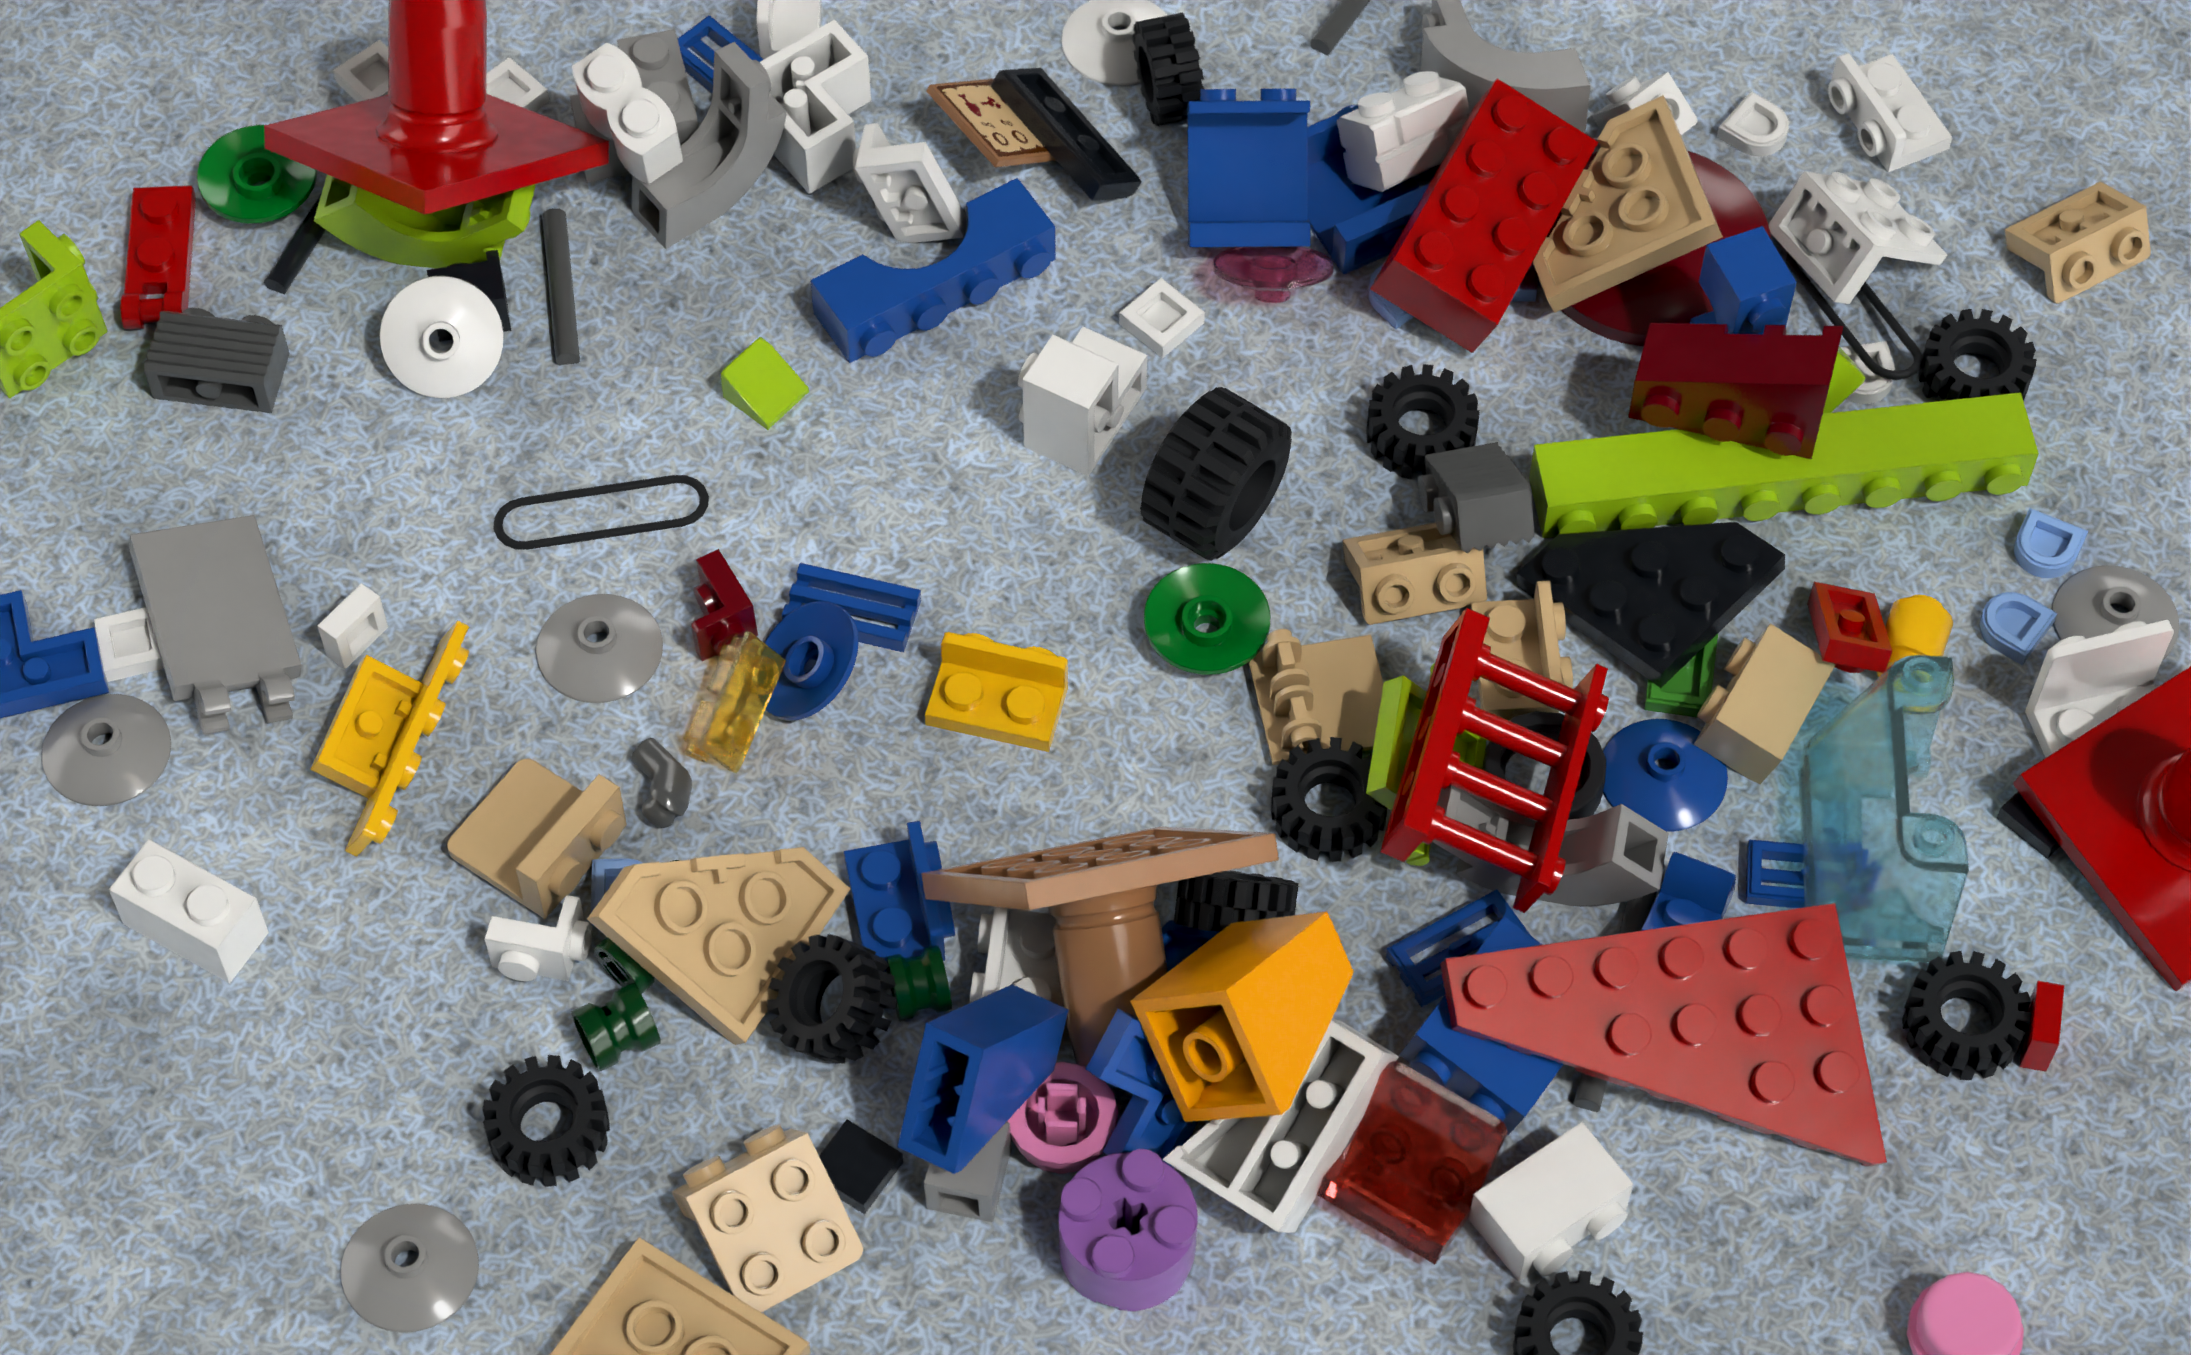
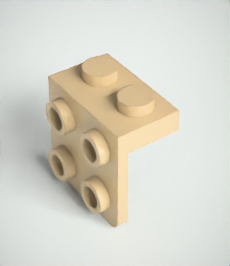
M528 758L522 759L512 767L449 838L447 842L449 854L452 859L546 919L562 899L574 890L582 876L592 866V859H598L606 849L611 847L620 836L622 830L627 826L620 787L598 774L584 791H581L538 762Z
M780 1124L766 1128L749 1137L743 1142L747 1152L724 1164L720 1156H716L690 1168L683 1174L687 1183L671 1191L682 1214L696 1222L731 1294L761 1313L856 1262L863 1253V1245L808 1133L792 1128L784 1132Z

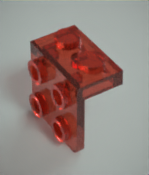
M1392 1061L1388 1063L1380 1074L1353 1140L1324 1176L1317 1195L1405 1248L1436 1264L1469 1218L1473 1194L1483 1188L1507 1135V1127L1499 1118L1399 1061Z

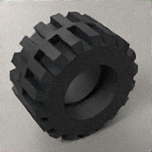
M1216 387L1214 390L1208 391L1181 415L1157 451L1143 488L1140 507L1143 521L1206 560L1212 561L1215 558L1222 557L1248 535L1273 499L1289 460L1292 442L1291 428L1285 422L1227 388Z

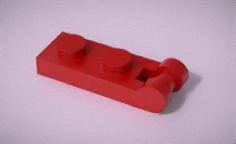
M193 185L133 188L125 291L121 296V319L125 330L144 329L145 323H155L160 320L161 311L182 313L185 309H188L196 195ZM164 294V298L147 299V295Z

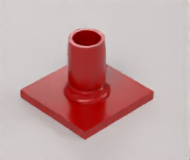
M389 0L388 95L264 125L265 149L424 215L609 164L608 140L486 94V0Z
M2191 666L2024 771L2013 783L2021 796L2153 967L2176 992L2191 982Z

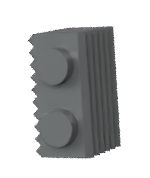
M188 308L182 313L161 311L160 320L157 321V330L154 331L150 350L147 351V360L144 361V372L154 399L272 413L290 353L282 325L274 324L262 316L248 315L243 317L242 320L215 317L210 312L200 308Z
M1498 442L1425 455L1426 475L1418 477V494L1423 511L1425 513L1434 511L1436 525L1441 535L1451 534L1459 547L1467 554L1473 547L1481 551L1485 545L1493 549L1497 543L1505 547L1509 541L1517 545L1522 538L1528 543L1535 535L1530 483L1526 481V477H1523L1522 472H1519V469L1512 463V460L1505 454V451H1502Z

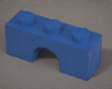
M1763 226L1706 245L1699 284L1707 295L1714 311L1691 318L1690 323L1727 324L1728 334H1763L1765 325H1785L1786 327L1797 281Z

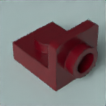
M717 549L696 559L701 584L694 587L693 591L704 616L695 620L691 624L696 653L701 661H705L715 655L720 657L732 656L744 649L750 639L758 636L753 604L722 553Z

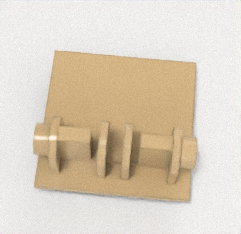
M1278 629L1269 633L1267 636L1268 643L1265 644L1263 651L1259 652L1248 664L1272 765H1278L1282 759L1289 763V751L1298 745L1307 754L1308 741L1317 738L1320 739L1322 749L1330 748V737L1342 738L1341 750L1349 751L1352 742L1362 745L1363 751L1372 750L1384 684L1372 636L1365 635L1301 645L1300 640L1293 637L1292 632L1288 629Z

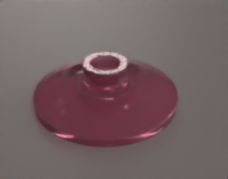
M1300 246L1235 247L1219 253L1213 260V271L1218 277L1234 285L1255 290V299L1268 303L1285 302L1290 299L1291 291L1308 288L1327 280L1332 276L1334 268L1333 260L1326 254Z

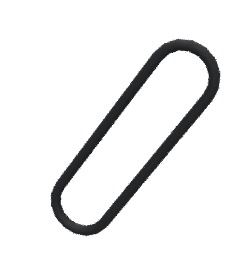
M1788 252L1786 253V262L1790 270L1833 325L1844 326L1842 336L1867 368L1878 376L1893 380L1907 379L1917 374L1922 367L1923 356L1918 346L1866 282L1860 290L1914 358L1911 367L1905 370H1888L1874 362L1798 266L1796 260Z
M671 475L528 496L509 501L502 506L494 518L493 529L496 537L505 546L513 549L528 550L683 527L696 522L704 515L708 508L709 495L705 486L697 479L687 475ZM674 483H684L692 486L700 497L699 506L696 511L689 516L679 519L531 541L511 539L505 534L503 529V520L507 513L514 508L525 505Z

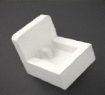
M1669 72L1641 83L1636 76L1628 78L1606 94L1611 103L1592 116L1599 128L1603 130L1608 120L1664 95L1681 135L1697 123L1696 115Z
M568 895L565 897L556 927L491 916L485 936L491 966L498 968L506 977L517 981H533L537 976L569 981L574 961H585L588 956L593 927L591 922L585 921L580 898Z

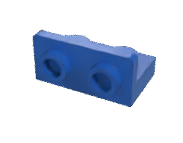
M920 821L907 823L908 840L844 851L845 865L861 945L875 951L876 956L884 959L887 956L900 954L906 959L918 957L925 948L938 945L943 961H945L944 938L955 936L954 921L950 902L925 899L921 873L942 869L937 842H924Z

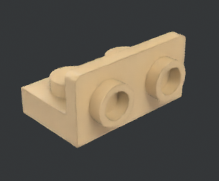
M2101 181L2005 229L2007 250L2044 270L2047 297L2056 304L2148 259L2151 254L2146 206Z
M1436 522L1342 540L1345 564L1360 586L1362 616L1367 624L1372 625L1469 607L1471 602L1487 600L1483 549L1478 551L1473 547L1467 554L1459 547L1451 534L1441 535L1439 533Z
M1550 581L1536 582L1534 599L1471 602V610L1490 618L1483 643L1491 646V654L1573 688L1570 656L1560 657L1558 645L1559 640L1565 639L1566 633L1564 605L1562 602L1553 603ZM1481 677L1477 680L1481 709L1506 720L1535 711L1560 712Z

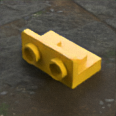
M945 632L941 642L942 662L925 712V725L1049 752L1068 690V660L1041 647L1020 648L994 642L992 639L977 633L960 635Z

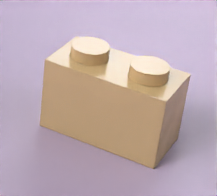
M1771 623L1755 642L1744 637L1724 670L1733 675L1726 689L1717 684L1697 714V717L1706 723L1694 745L1744 777L1761 784L1783 760L1836 664L1823 661L1820 654Z

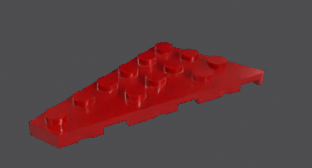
M1835 903L1447 958L1440 963L1451 1026L1454 1031L1481 1040L1490 1039L1504 1044L1508 1049L1527 1055L1535 1054L1574 1067L1575 1071L1623 1087L1632 1086L1647 1091L1653 1097L1671 1103L1677 1101L1716 1114L1719 1119L1767 1135L1776 1134L1790 1139L1794 1144L1812 1150L1821 1149L1862 1163L1861 1165L1866 1167L1881 1165L1887 1162Z

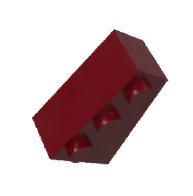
M1650 323L1634 381L1628 418L1645 421L1659 428L1671 427L1707 435L1717 441H1733L1769 449L1779 455H1795L1812 459L1844 326H1824L1822 335H1786L1785 325H1765L1763 334H1728L1727 324Z

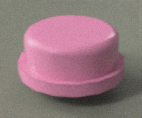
M1057 1062L1054 1071L1007 1122L1010 1123L1011 1140L1027 1161L1043 1171L1065 1174L1080 1171L1102 1155L1106 1144L1116 1128L1118 1110L1114 1093L1105 1081L1100 1080L1087 1071L1085 1066L1068 1062Z
M1961 1272L1947 1275L1920 1293L1909 1312L1907 1337L1913 1355H2020L2024 1328L2016 1300L2002 1284L1987 1275Z

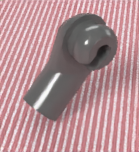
M648 738L638 745L631 759L652 780L649 791L651 796L642 805L643 815L655 826L666 828L673 824L677 815L683 816L687 810L692 790V779L689 772L656 739Z

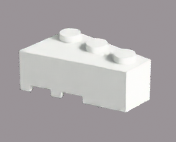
M1332 1019L1287 1111L1282 1115L1210 1120L1182 1146L1178 1145L1162 1160L1275 1231L1295 1233L1399 1056L1342 1021Z

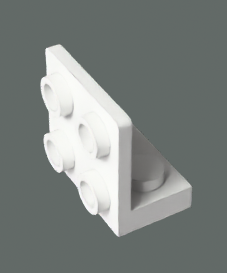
M1804 171L1768 224L1772 236L1822 290L1837 303H1851L1882 257L1941 265L1947 256V253L1933 240L1935 236L1934 230L1923 220L1909 215L1898 203L1900 196L1896 190L1875 178H1871L1869 182L1851 179L1839 172L1825 175Z
M2169 620L2150 624L2142 621L2131 622L2119 627L2112 633L2087 639L2084 636L2068 637L2059 641L2047 651L2025 710L2045 758L2155 689L2153 681L2174 634Z

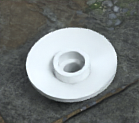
M1090 0L1078 7L1064 25L1062 32L1064 55L1077 72L1092 81L1112 86L1141 83L1136 72L1138 69L1137 62L1134 60L1133 50H1136L1133 44V25L1137 21L1167 16V14L1148 0ZM1115 27H1123V28H1126V29H1124V30H1115V29H1113V28H1115Z
M432 276L409 284L392 299L382 319L380 345L388 368L403 385L424 396L451 398L464 395L476 389L492 374L502 353L503 328L494 304L475 285L455 277ZM437 329H445L451 333L454 342L447 350H436L429 341L431 333Z

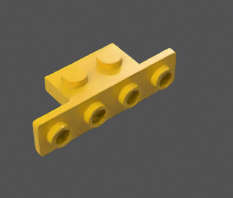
M457 620L441 638L421 682L368 655L359 663L310 769L368 798L346 846V852L357 857L371 841L381 844L389 833L398 813L397 809L389 805L397 787L402 790L408 787L422 759L421 755L414 752L415 746L421 734L429 737L435 729L446 706L445 702L438 699L445 681L450 684L454 683L469 655V650L461 646L468 631V625Z

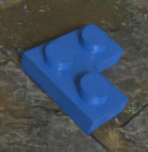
M22 590L0 595V718L109 693L98 637L94 627L34 641L28 606Z
M1117 1009L1086 1067L1087 1071L1100 1080L1133 1094L1103 1152L1111 1155L1146 1149L1164 1159L1178 1145L1182 1146L1189 1140L1198 1121H1184L1138 1017Z

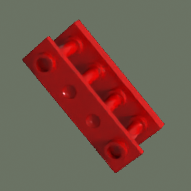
M1466 608L1442 638L1380 852L1405 862L1422 842L1429 845L1433 840H1436L1521 876L1513 909L1525 913L1543 894L1550 896L1554 893L1564 873L1566 860L1558 855L1591 732H1594L1599 727L1608 707L1609 697L1602 694L1608 668L1596 664L1574 689L1491 654V646L1483 643L1490 618ZM1481 677L1565 713L1558 741L1476 707V700L1468 696L1472 681L1476 682ZM1464 731L1470 732L1550 766L1544 794L1540 795L1461 761L1460 753L1453 750L1457 734L1461 735ZM1449 785H1452L1536 821L1529 849L1525 850L1445 816V808L1437 805L1441 788L1445 790Z

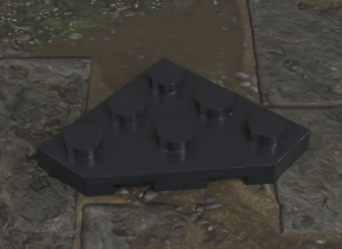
M1737 522L1558 534L1517 572V586L1534 599L1536 582L1550 581L1553 603H1563L1567 623L1662 688L1785 570V554Z

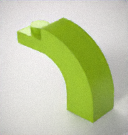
M327 175L314 221L348 245L373 257L394 264L443 268L455 263L487 261L486 251L498 249L499 258L501 259L505 240L515 238L524 232L531 217L530 206L536 184L424 215Z

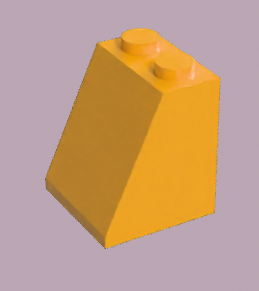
M1317 912L1231 923L1133 998L1130 1002L1184 1121L1282 1115L1287 1111L1296 1096L1354 971L1328 912Z

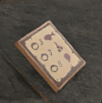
M994 79L930 84L926 90L995 168L1056 161L991 87Z

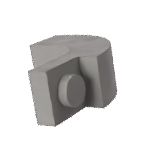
M1432 0L1431 13L1424 14L1422 18L1423 42L1420 72L1432 71L1438 73L1441 78L1460 82L1466 89L1469 112L1472 111L1498 78L1580 131H1586L1591 85L1575 48L1536 53L1502 49L1488 43L1472 29L1461 0Z
M735 42L714 51L711 105L698 129L681 145L683 162L650 184H646L632 175V213L665 249L721 217L731 209L757 181L771 160L781 139L787 111L769 93L771 91V81L764 66L757 60H751Z
M1449 785L1445 790L1441 788L1437 805L1445 808V816L1525 850L1529 849L1536 821L1452 785ZM1623 804L1589 817L1568 819L1558 855L1566 860L1564 873L1554 893L1550 896L1543 894L1538 900L1568 906H1599L1625 902L1659 891L1669 833ZM1436 840L1432 841L1459 858L1456 874L1493 891L1498 889L1500 893L1516 896L1521 876Z

